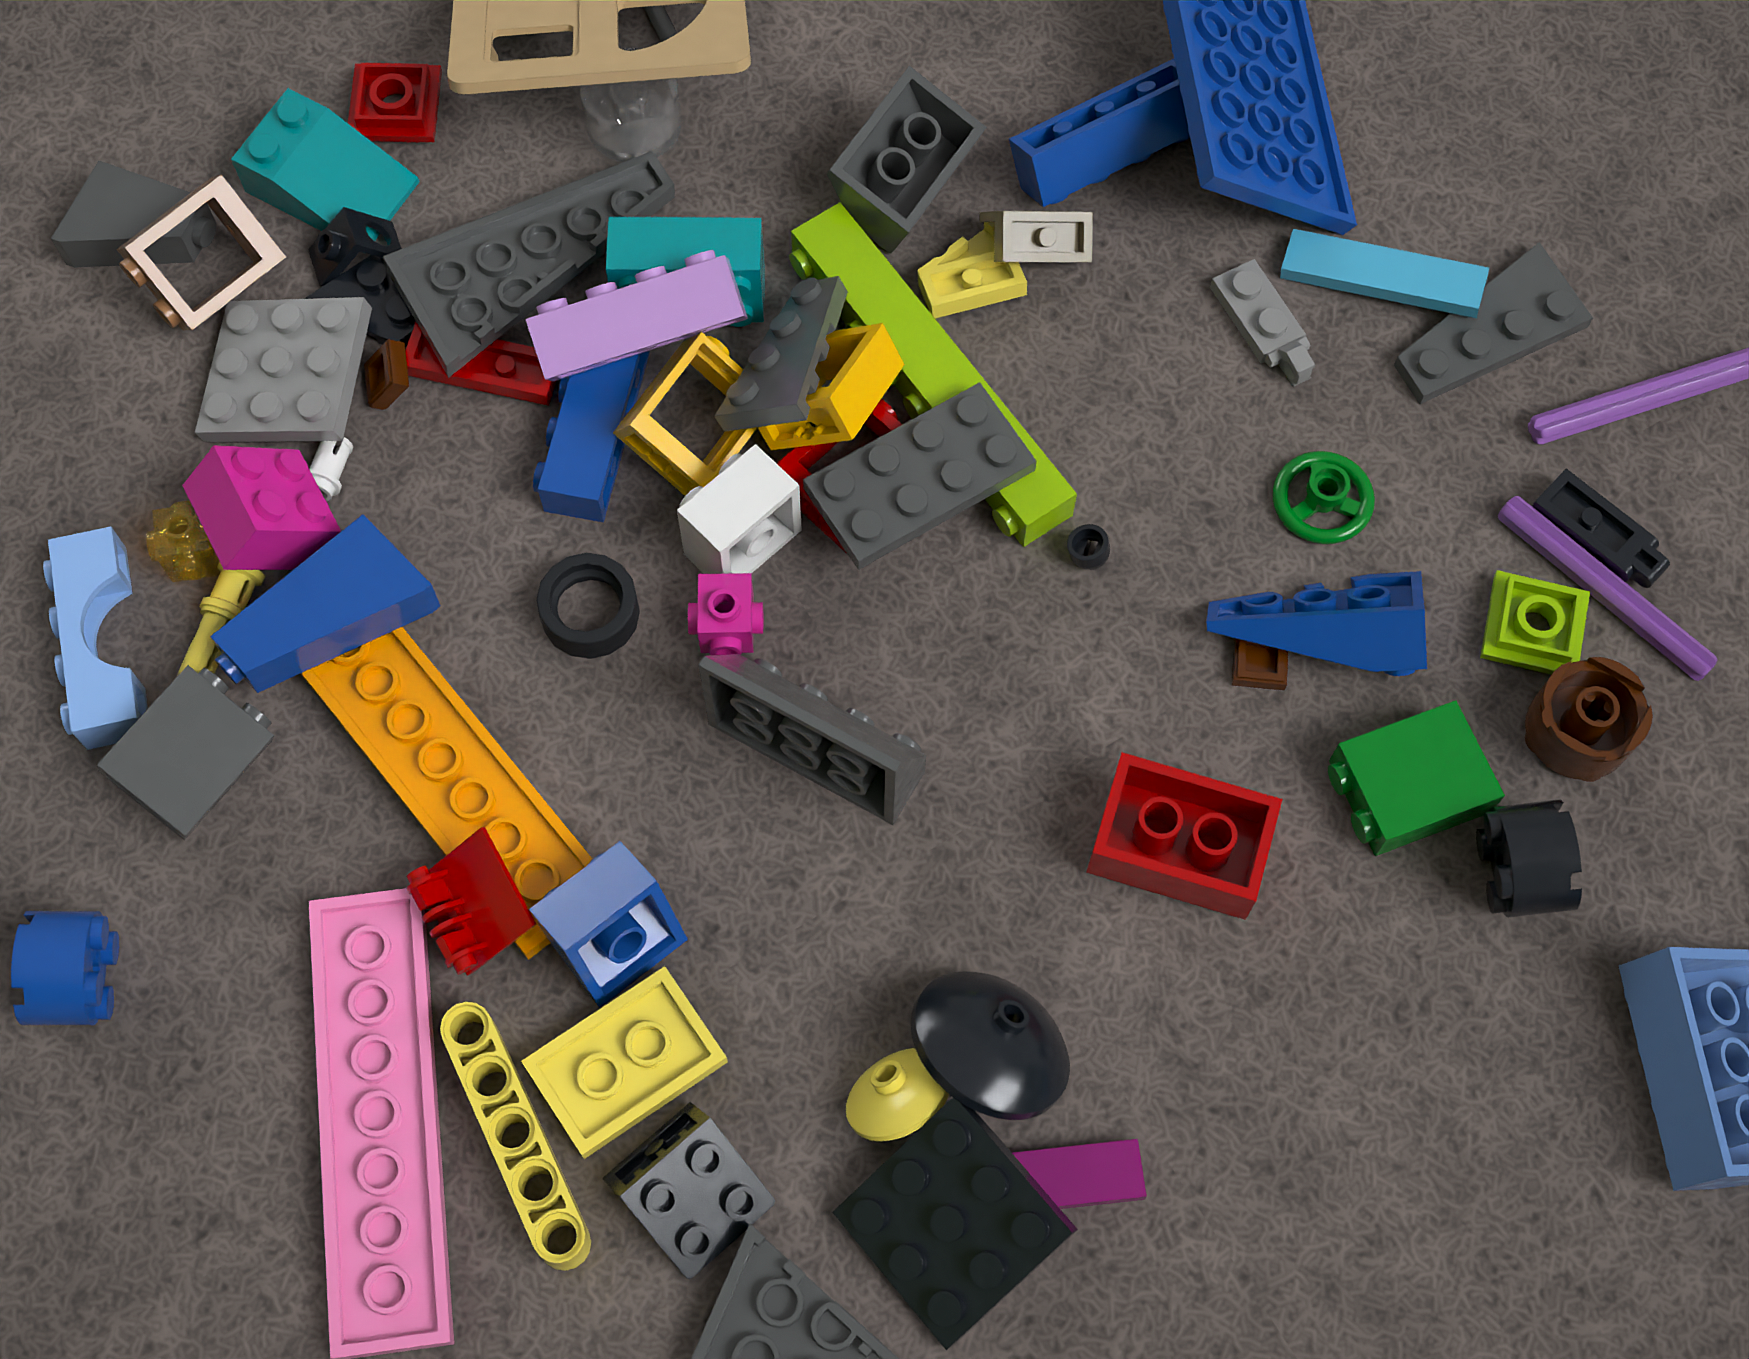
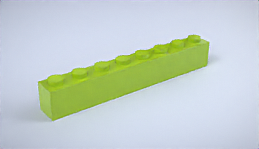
M841 202L791 231L792 253L789 254V259L798 276L803 280L807 278L819 280L839 276L848 293L840 315L846 324L845 329L879 323L884 324L905 364L890 387L895 385L903 395V404L912 419L980 382L1036 459L1037 463L1034 472L985 499L993 509L994 521L1001 532L1008 537L1014 535L1019 543L1025 547L1072 517L1077 493Z

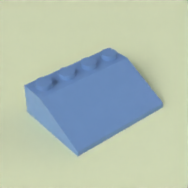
M1667 947L1619 965L1624 995L1628 1003L1638 1044V1052L1642 1060L1651 1097V1105L1656 1117L1673 1191L1719 1189L1749 1185V950Z

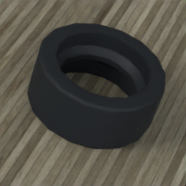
M582 553L568 556L552 566L541 580L536 598L539 617L545 634L556 648L570 656L592 659L610 655L624 646L637 628L640 609L633 579L622 564L606 555ZM588 580L601 581L611 585L618 594L620 602L618 613L611 622L599 629L590 631L573 630L565 626L559 618L557 609L559 598L565 590L576 583Z

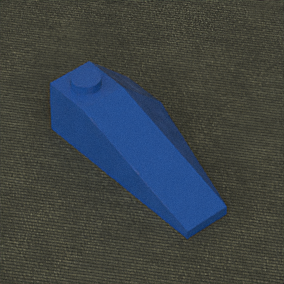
M1421 571L1351 577L1352 588L1338 591L1324 589L1322 583L1304 585L1303 591L1296 593L1294 598L1283 600L1282 595L1278 593L1263 592L1209 602L1206 620L1207 631L1371 672L1384 671V673L1391 676H1405L1414 673L1418 669H1427L1425 608Z

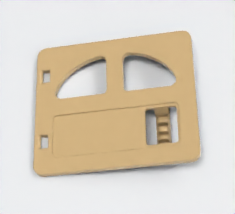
M453 0L447 77L450 89L458 94L734 74L746 70L751 65L745 0ZM686 3L705 4L694 21L669 39L635 51H626L619 48L618 12L624 8ZM573 32L572 55L499 61L498 54L493 47V39L499 36Z

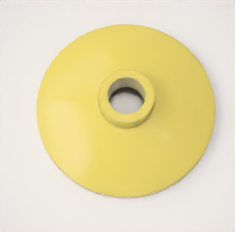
M905 1049L882 1058L860 1076L849 1093L846 1103V1117L853 1130L865 1139L871 1141L895 1140L922 1128L945 1105L949 1094L926 1070L916 1049Z

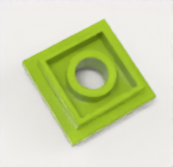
M1497 570L1493 579L1480 658L1551 675L1557 668L1567 662L1580 661L1590 591ZM1530 612L1541 614L1547 619L1550 629L1540 631L1532 628L1528 624L1525 614Z

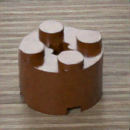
M1589 657L1583 661L1567 662L1553 672L1532 700L1526 714L1525 742L1528 748L1554 772L1568 778L1586 782L1599 780L1620 767L1646 738L1651 728L1653 718L1651 705L1648 707L1642 692L1645 687L1639 677L1629 668L1608 658Z

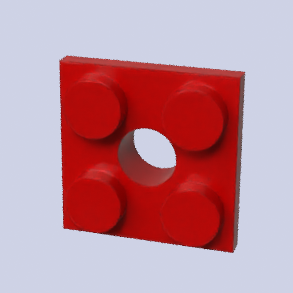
M355 63L348 124L370 141L435 142L442 77L441 65ZM389 95H404L403 98L397 102H383V100Z

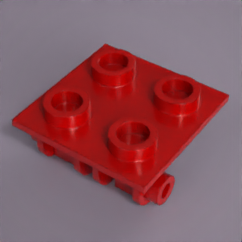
M485 826L478 829L429 870L427 866H422L406 876L410 883L406 889L412 895L419 910L423 911L432 908V910L422 916L423 922L426 924L439 921L440 924L429 933L432 938L440 937L436 940V943L446 960L445 964L448 968L454 967L458 975L466 973L468 976L474 973L537 925Z

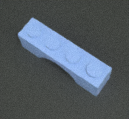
M110 526L49 539L50 560L43 562L45 580L49 589L52 592L54 591L56 607L49 608V620L55 637L57 639L60 638L61 654L56 655L54 659L55 669L60 684L66 687L67 703H62L60 706L61 719L68 735L73 734L87 750L116 744L148 709L145 687L132 670L107 664L101 661L97 654V634L104 617L118 602L132 594L127 550L114 529Z

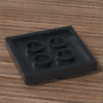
M953 1097L832 1212L946 1350L956 1344L1078 1230L980 1115Z

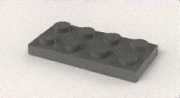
M979 382L803 479V489L857 569L860 570L1034 472L1037 461Z

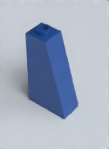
M362 514L210 637L222 653L215 661L235 684L245 679L259 693L427 616L441 605L432 584Z

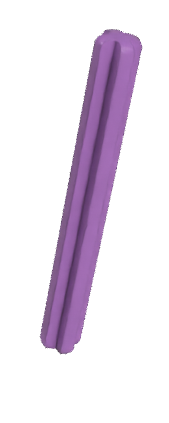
M1749 347L1534 415L1528 423V431L1536 444H1545L1749 379Z
M1514 496L1502 507L1498 514V518L1502 523L1585 591H1590L1591 596L1691 678L1697 681L1701 680L1716 665L1718 659L1712 652L1524 499Z

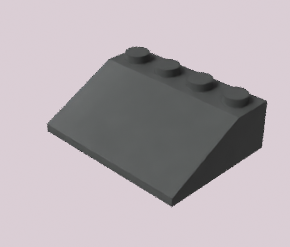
M740 654L712 655L702 658L698 667L708 725L894 825L925 773L926 754L921 752V747L915 741L899 733L890 736L875 728L874 722L867 715L856 709L848 708L844 711L828 702V698L823 692L812 685L801 683L800 686H797L782 678V673L774 665L763 659L756 658L753 662Z

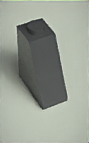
M98 161L51 237V240L66 265L74 268L120 266L119 263L124 258L116 249L191 192ZM208 204L202 205L143 250L154 264L195 262L202 248H206L212 243L216 233L217 223Z

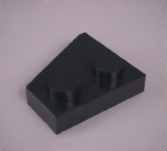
M374 255L368 256L304 298L364 297L372 307L366 335L375 338L382 345L388 339L404 342L405 347H407L416 322L386 271L384 259Z

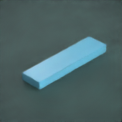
M1293 229L1281 267L1280 278L1477 318L1489 267Z

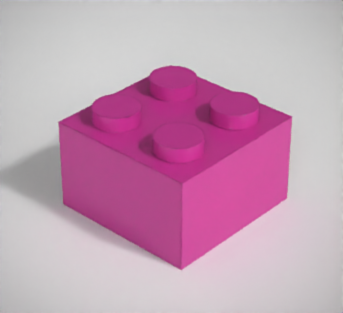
M213 445L182 485L224 570H294L341 532L300 450Z

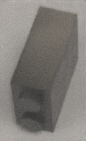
M189 665L185 667L97 764L98 772L183 840L193 832L269 746L274 737L267 730L272 723L263 713L249 703L240 708L224 695L229 690V687L219 677L206 668L197 673Z

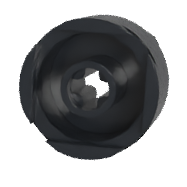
M1561 799L1492 807L1489 812L1484 813V828L1477 829L1476 844L1480 860L1482 862L1491 861L1494 881H1487L1486 895L1492 914L1503 913L1509 918L1571 911L1579 908L1582 888L1571 890V876L1573 873L1582 872L1580 850L1574 823L1569 811L1559 812L1564 803Z

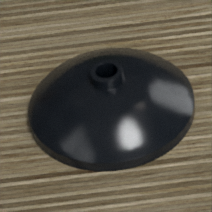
M960 971L936 978L925 987L913 1006L910 1022L911 1035L916 1052L932 1078L960 1103L990 1117L1005 1120H1024L1045 1113L1065 1091L1070 1075V1061L1062 1034L1047 1010L1022 988L994 975Z

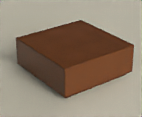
M388 339L365 362L364 369L369 407L381 410L387 409L409 387L404 342Z
M1234 638L1232 686L1284 691L1287 686L1288 651Z

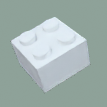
M756 444L743 455L738 453L730 457L721 467L717 477L705 487L698 486L692 489L683 498L677 509L684 555L704 574L753 573L802 531L799 484Z

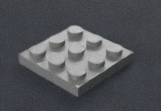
M364 297L229 301L226 305L195 433L205 442L343 441L372 307Z

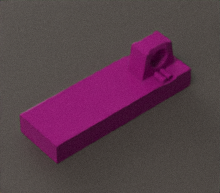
M1138 1139L1012 1153L1060 1209L1145 1200L1147 1197Z

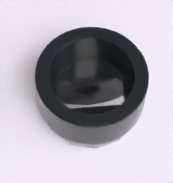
M1094 524L1081 525L1075 528L1068 537L1067 548L1069 555L1078 567L1096 570L1108 560L1110 543L1107 533L1101 527ZM1091 541L1098 542L1094 554L1088 556Z

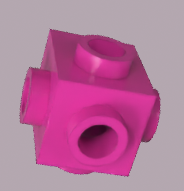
M752 573L698 574V603H688L689 635H698L700 652L710 653V655L753 653L754 634H763L764 612L763 602H754Z

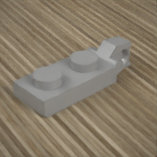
M1256 260L1248 261L1212 278L1210 289L1259 362H1265L1270 368L1279 365L1293 387L1309 380L1312 369L1315 368V363L1307 351L1311 345L1306 337V333Z

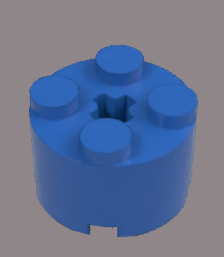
M26 911L24 916L30 924L18 925L11 965V988H22L24 992L25 1005H13L18 1023L20 1025H95L98 1020H110L114 1008V991L112 986H105L106 966L117 964L119 935L117 931H109L107 916H103L100 911Z

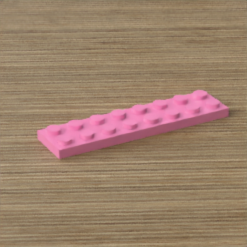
M406 888L309 901L330 1359H353L454 1344L426 924L422 920L425 910H419L415 900Z

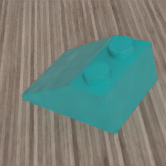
M287 88L231 158L246 193L320 231L329 225L343 207L390 221L420 182L415 174L329 108ZM366 227L368 235L375 241L381 233L373 228Z

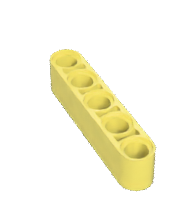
M463 1002L456 1004L447 1010L442 1018L440 1026L441 1036L531 1243L547 1265L556 1270L567 1271L574 1269L582 1264L590 1253L591 1239L583 1217L497 1026L485 1008L477 1003ZM477 1022L484 1025L483 1034L475 1043L462 1045L457 1042L458 1033L466 1024ZM493 1072L506 1074V1084L502 1091L492 1096L480 1094V1083L485 1076ZM520 1122L529 1125V1136L522 1145L515 1148H507L502 1145V1135L511 1124ZM538 1174L550 1175L553 1179V1186L548 1196L538 1201H531L525 1198V1185L529 1179ZM562 1226L576 1229V1243L570 1251L561 1255L549 1252L547 1246L548 1238L555 1229Z

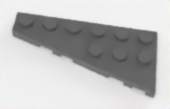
M650 151L383 256L385 269L449 378L607 252L609 217H651L675 198V184L653 151Z

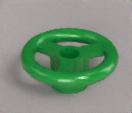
M1313 451L1301 454L1290 460L1280 470L1273 485V504L1279 519L1293 534L1309 542L1336 544L1347 541L1359 534L1367 526L1374 511V490L1367 474L1355 462L1337 453ZM1309 468L1310 477L1306 486L1307 496L1304 501L1291 508L1288 500L1290 483L1299 472ZM1351 481L1356 486L1359 501L1347 497ZM1319 490H1326L1332 496H1326L1320 493ZM1332 510L1352 518L1345 525L1332 529L1316 528L1303 522L1316 512L1327 513Z

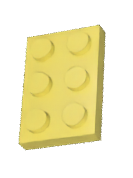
M664 966L521 1062L582 1157L586 1159L728 1063V1060Z

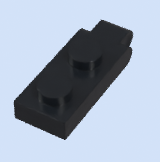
M1567 468L1532 505L1533 508L1624 582L1631 578L1640 586L1650 588L1670 566L1668 558L1657 550L1659 541L1654 535Z

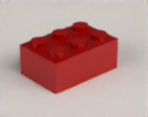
M1121 752L1086 873L1246 920L1257 900L1283 799Z

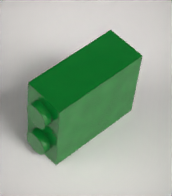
M1456 700L1339 743L1329 760L1330 765H1328V776L1334 790L1338 795L1345 794L1354 812L1351 814V823L1357 838L1363 844L1369 843L1374 856L1484 816L1485 812H1489L1492 807H1497L1505 797Z

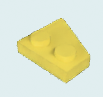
M984 222V229L969 241L961 237L948 247L944 255L934 257L917 270L919 288L929 312L935 319L1027 295V280L1019 262H994L995 222Z

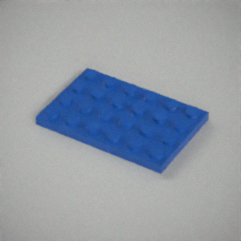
M1163 0V9L1170 34L1172 53L1175 59L1180 93L1183 98L1200 187L1342 235L1357 226L1305 0Z

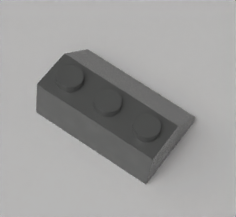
M909 65L830 168L827 176L842 205L869 238L892 254L987 127Z

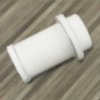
M345 437L340 447L336 448L334 454L333 449L337 441H320L310 466V471L326 502L330 501L332 496L340 493L342 485L339 479L346 461L353 450L352 443Z

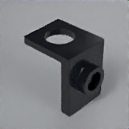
M343 207L329 225L319 233L308 251L319 286H324L338 277L359 252L383 258V256L402 248L392 221ZM366 227L373 228L381 233L387 242V246L375 242L368 235Z

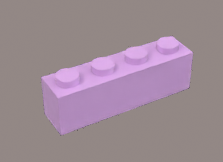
M709 250L685 258L686 267L670 273H666L664 266L655 267L636 274L637 283L617 289L616 283L610 282L586 290L588 299L568 305L566 298H560L537 306L538 315L525 320L545 380L556 381L693 337L700 332L706 333L748 319L729 259L725 255L716 257L714 250Z

